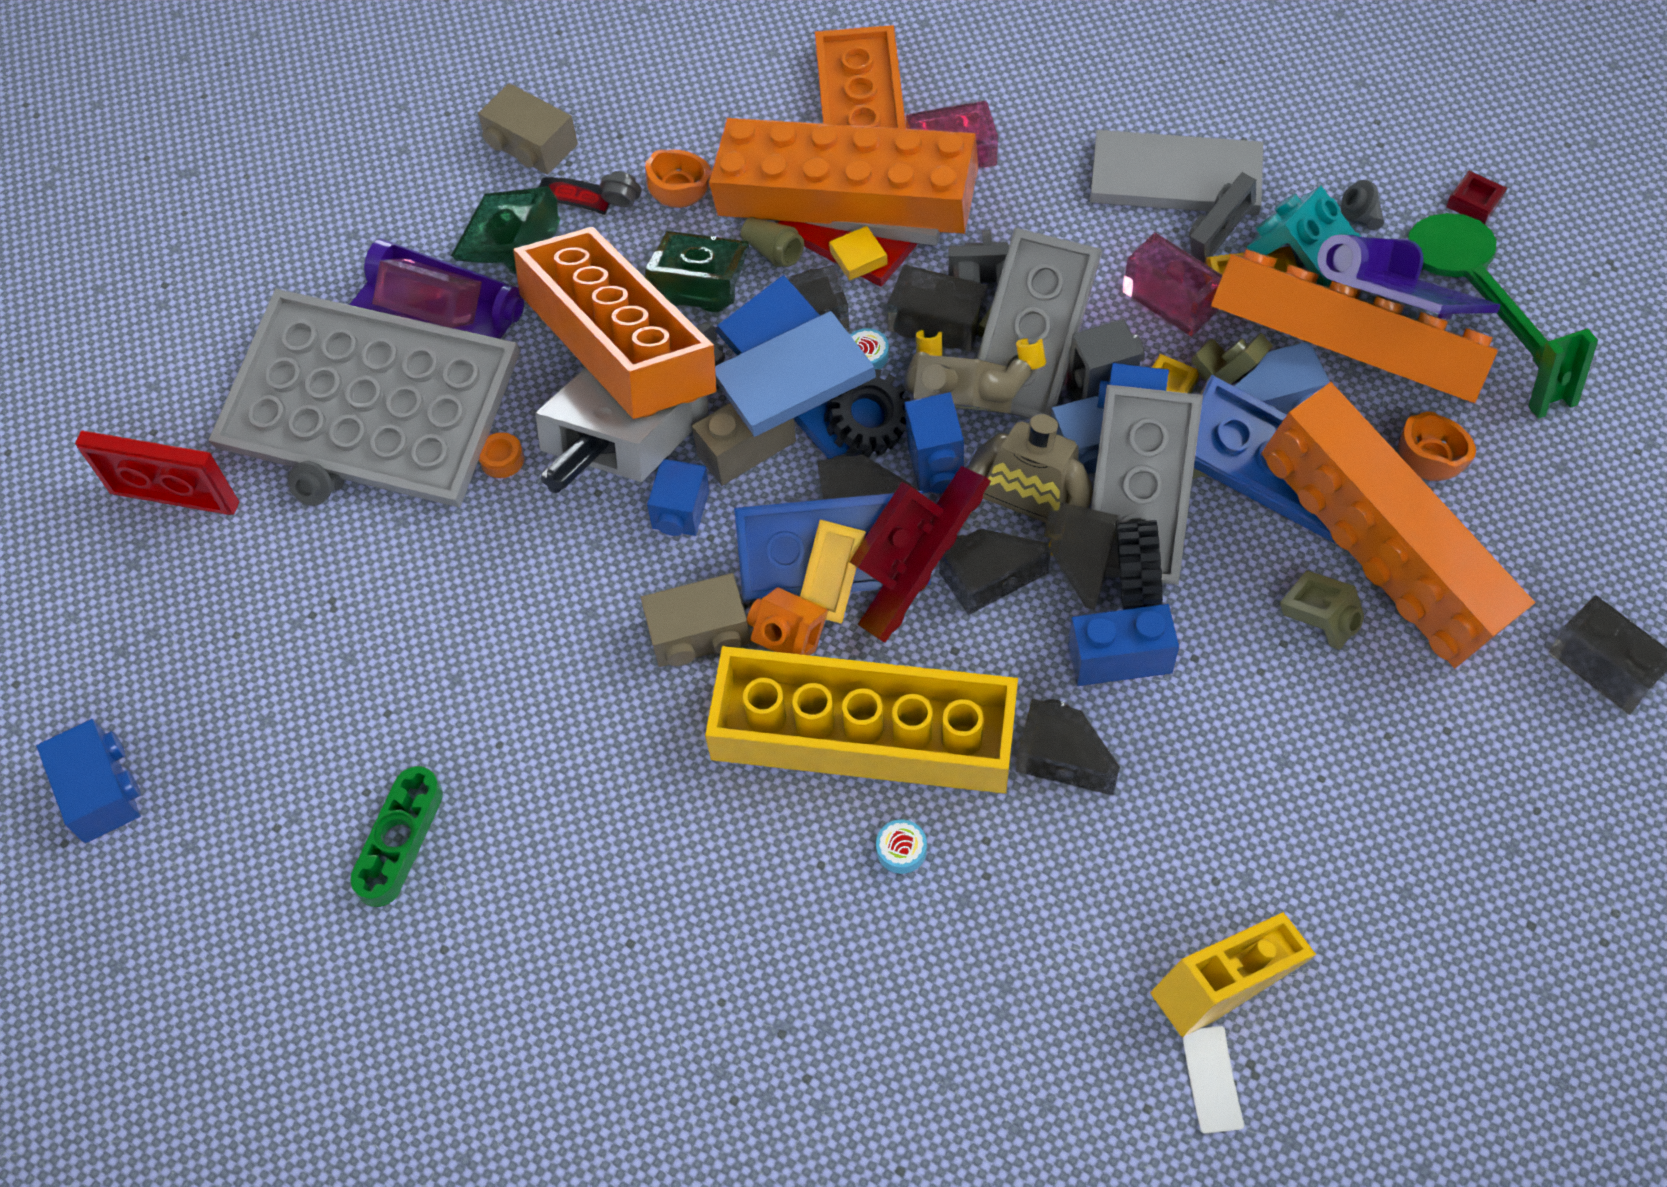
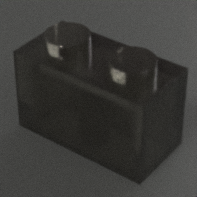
M904 264L887 303L888 331L898 333L906 338H916V333L920 330H924V338L935 337L938 332H941L943 347L971 352L978 335V325L986 314L987 285Z
M1597 595L1564 626L1548 653L1628 715H1631L1667 675V648Z

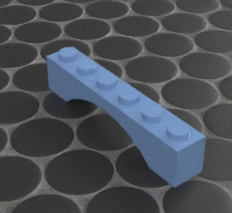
M1304 342L1267 352L1259 364L1233 386L1287 415L1296 406L1330 383V380L1311 343ZM1096 396L1055 406L1051 410V417L1058 423L1056 434L1076 442L1079 446L1078 461L1083 463L1087 474L1096 472L1104 409L1097 408L1098 397Z

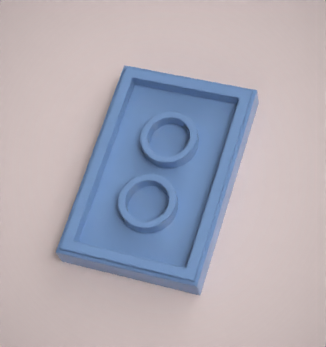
M832 311L715 366L716 383L754 437L876 378L875 366Z

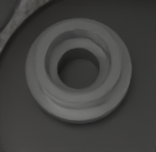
M614 171L610 175H605L601 178L600 188L603 190L601 197L609 204L624 208L634 205V201L640 198L642 188L635 182L636 179L632 175L622 171Z

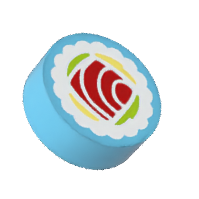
M864 328L850 334L875 366V369L880 370L885 366L889 358V344L883 333L875 329Z
M894 820L887 823L879 831L876 838L878 860L882 866L894 873L905 874L916 870L922 865L927 854L925 833L917 824L909 820Z

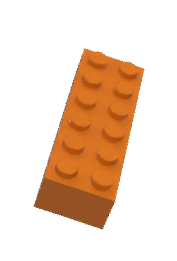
M727 118L709 185L718 216L755 217L757 219L822 224L840 221L938 229L939 232L965 234L978 172L976 133Z
M594 227L513 249L519 295L632 419L651 416L657 411L682 403H691L700 397L716 392L714 344Z
M1246 249L1243 257L1234 254L1230 255L1212 301V307L1476 403L1498 352V348L1490 346L1493 337L1469 328L1465 329L1463 336L1445 330L1449 322L1447 320L1425 312H1420L1418 319L1402 314L1405 305L1380 296H1376L1373 303L1359 299L1361 289L1332 281L1330 287L1316 283L1319 274L1297 266L1288 265L1286 272L1274 268L1277 259Z
M1332 382L1288 412L1262 451L1261 455L1266 459L1272 473L1287 482L1298 495L1302 506L1308 512L1315 514L1330 530V534L1336 544L1351 553L1363 567L1366 577L1388 594L1395 602L1400 615L1407 621L1414 623L1429 640L1432 650L1440 658L1447 660L1454 669L1536 603Z

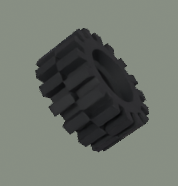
M875 369L876 378L829 400L826 405L827 410L824 414L825 422H830L827 427L829 436L836 434L838 437L834 443L839 448L844 443L849 445L847 453L853 456L857 450L862 451V458H870L873 452L880 456L888 448L891 450L906 430L905 402L910 401V397H902L906 391L902 383L896 388L892 385L895 377L891 374H888L885 380L880 378L882 370ZM864 398L876 402L884 412L883 423L874 428L860 425L852 416V404Z
M1157 520L1117 523L1123 610L1162 605V569Z

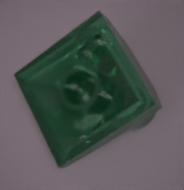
M549 187L484 193L451 256L455 261L503 263L510 273L517 274L513 249L547 240L555 235L560 223L557 197Z
M666 231L645 268V278L675 307L685 305L700 307L707 312L723 311L735 301V284L749 250V241Z

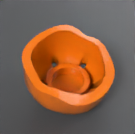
M675 149L657 150L645 161L647 188L652 197L663 205L673 208L691 206L705 195L709 187L712 170L709 164L696 154Z
M1430 411L1410 416L1405 423L1398 443L1400 457L1419 477L1430 481H1443L1456 477L1471 464L1476 455L1475 443L1463 427L1448 418Z

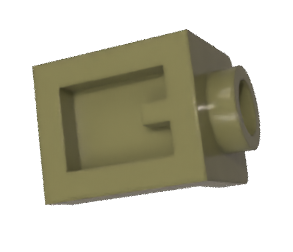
M1260 333L1248 343L1243 338H1240L1224 351L1211 338L1192 356L1191 362L1196 366L1203 380L1207 381L1211 375H1214L1231 385L1256 366L1273 345Z
M1308 570L1304 572L1280 602L1284 616L1323 629L1329 646L1338 650L1344 646L1351 636L1360 630L1364 620V613L1354 585Z

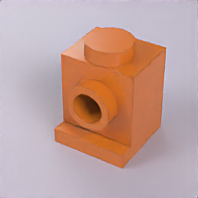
M777 587L762 599H756L752 604L747 616L748 625L754 627L750 641L774 652L812 655L817 649L828 609Z

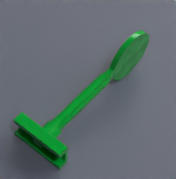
M1452 213L1431 215L1418 221L1409 231L1408 239L1417 243L1423 252L1424 261L1422 269L1438 276L1466 277L1485 300L1500 304L1497 315L1532 354V361L1539 368L1528 405L1538 419L1545 417L1549 404L1561 399L1570 408L1578 406L1598 343V339L1587 328L1548 341L1486 270L1495 258L1497 240L1492 230L1481 221L1463 214Z

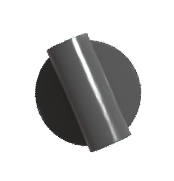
M1360 180L1345 191L1342 197L1341 213L1348 221L1354 223L1362 221L1371 230L1379 229L1384 225L1378 189L1374 183L1368 180Z
M311 461L298 463L288 474V486L293 496L301 503L310 506H316L326 501L333 490H340L344 483V479H341L339 475L329 473L322 466Z

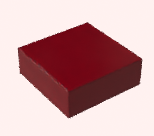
M1468 170L1449 197L1446 207L1486 224L1503 200L1508 188Z

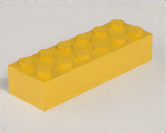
M722 646L705 738L712 761L1006 794L1018 678Z

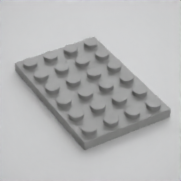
M275 288L208 441L216 449L294 467L303 461L315 462L327 472L337 474L344 480L460 508L521 351L515 342Z

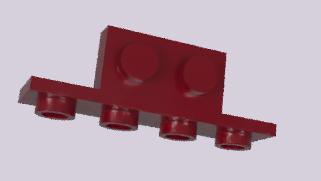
M961 466L937 504L910 485L901 482L850 560L851 564L883 584L857 625L882 642H887L892 632L896 631L902 624L905 613L917 594L927 586L932 571L944 553L955 543L957 533L970 513L980 505L984 492L991 483L988 478Z

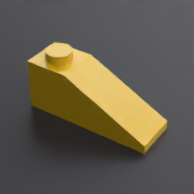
M1282 912L1182 958L1150 994L1180 1036L1184 1037L1220 1019L1310 961L1316 953L1286 914Z

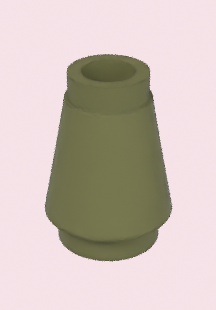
M750 217L741 228V238L776 267H790L802 255L804 240L794 227Z

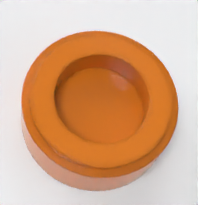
M505 432L489 435L479 456L482 470L493 478L510 477L517 473L524 463V452L520 441L514 435Z

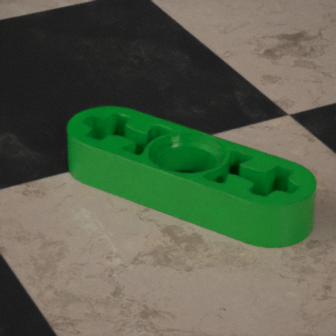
M422 766L410 767L397 776L352 870L350 877L352 889L360 900L368 906H386L397 898L443 798L442 787L435 774L428 768ZM424 783L428 790L427 794H418L413 801L408 791L410 788L419 789L421 784ZM410 808H412L417 818L408 813ZM396 825L410 827V837L403 845L398 847L385 845L384 839L389 829ZM379 853L386 858L385 864L378 857ZM382 870V874L387 882L385 885L376 884L371 891L366 883L369 877L377 878Z

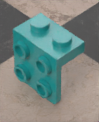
M1321 185L1301 198L1294 193L1274 208L1276 213L1269 216L1255 228L1259 234L1247 246V249L1267 255L1284 244L1289 243L1307 269L1319 274L1318 284L1330 287L1332 280L1326 278L1318 266L1317 257L1321 245L1334 235L1343 234L1361 237V235L1354 231L1341 213L1338 203L1327 194Z

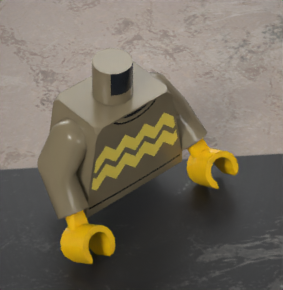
M920 330L916 333V354L912 357L904 376L905 389L909 394L913 395L914 400L951 392L955 409L1010 414L1012 399L1030 377L1031 370L1041 368L1046 364L1043 339H1039L1036 343L1030 345L1028 338L1018 340L1016 342L1018 359L1012 361L1009 367L978 359L942 356V333L938 332L937 336L932 338H924V330Z
M1040 414L1033 416L1030 424L1016 422L1009 434L998 433L982 444L976 450L967 468L985 476L991 481L984 492L983 499L1057 528H1061L1063 523L1066 522L1064 531L1051 539L1049 552L1052 556L1057 555L1061 549V541L1065 539L1071 546V552L1068 560H1071L1079 555L1083 549V540L1078 534L1079 526L1084 527L1093 494V485L1083 463L1078 461L1079 446L1075 441L1056 434L1058 423L1053 417Z

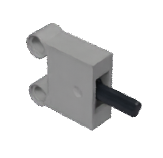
M585 367L535 412L540 451L559 456L541 474V482L548 486L550 492L559 493L588 466L643 482L663 459L692 432V425L709 415L708 395L700 397L691 403H682L657 411L651 416L632 419Z

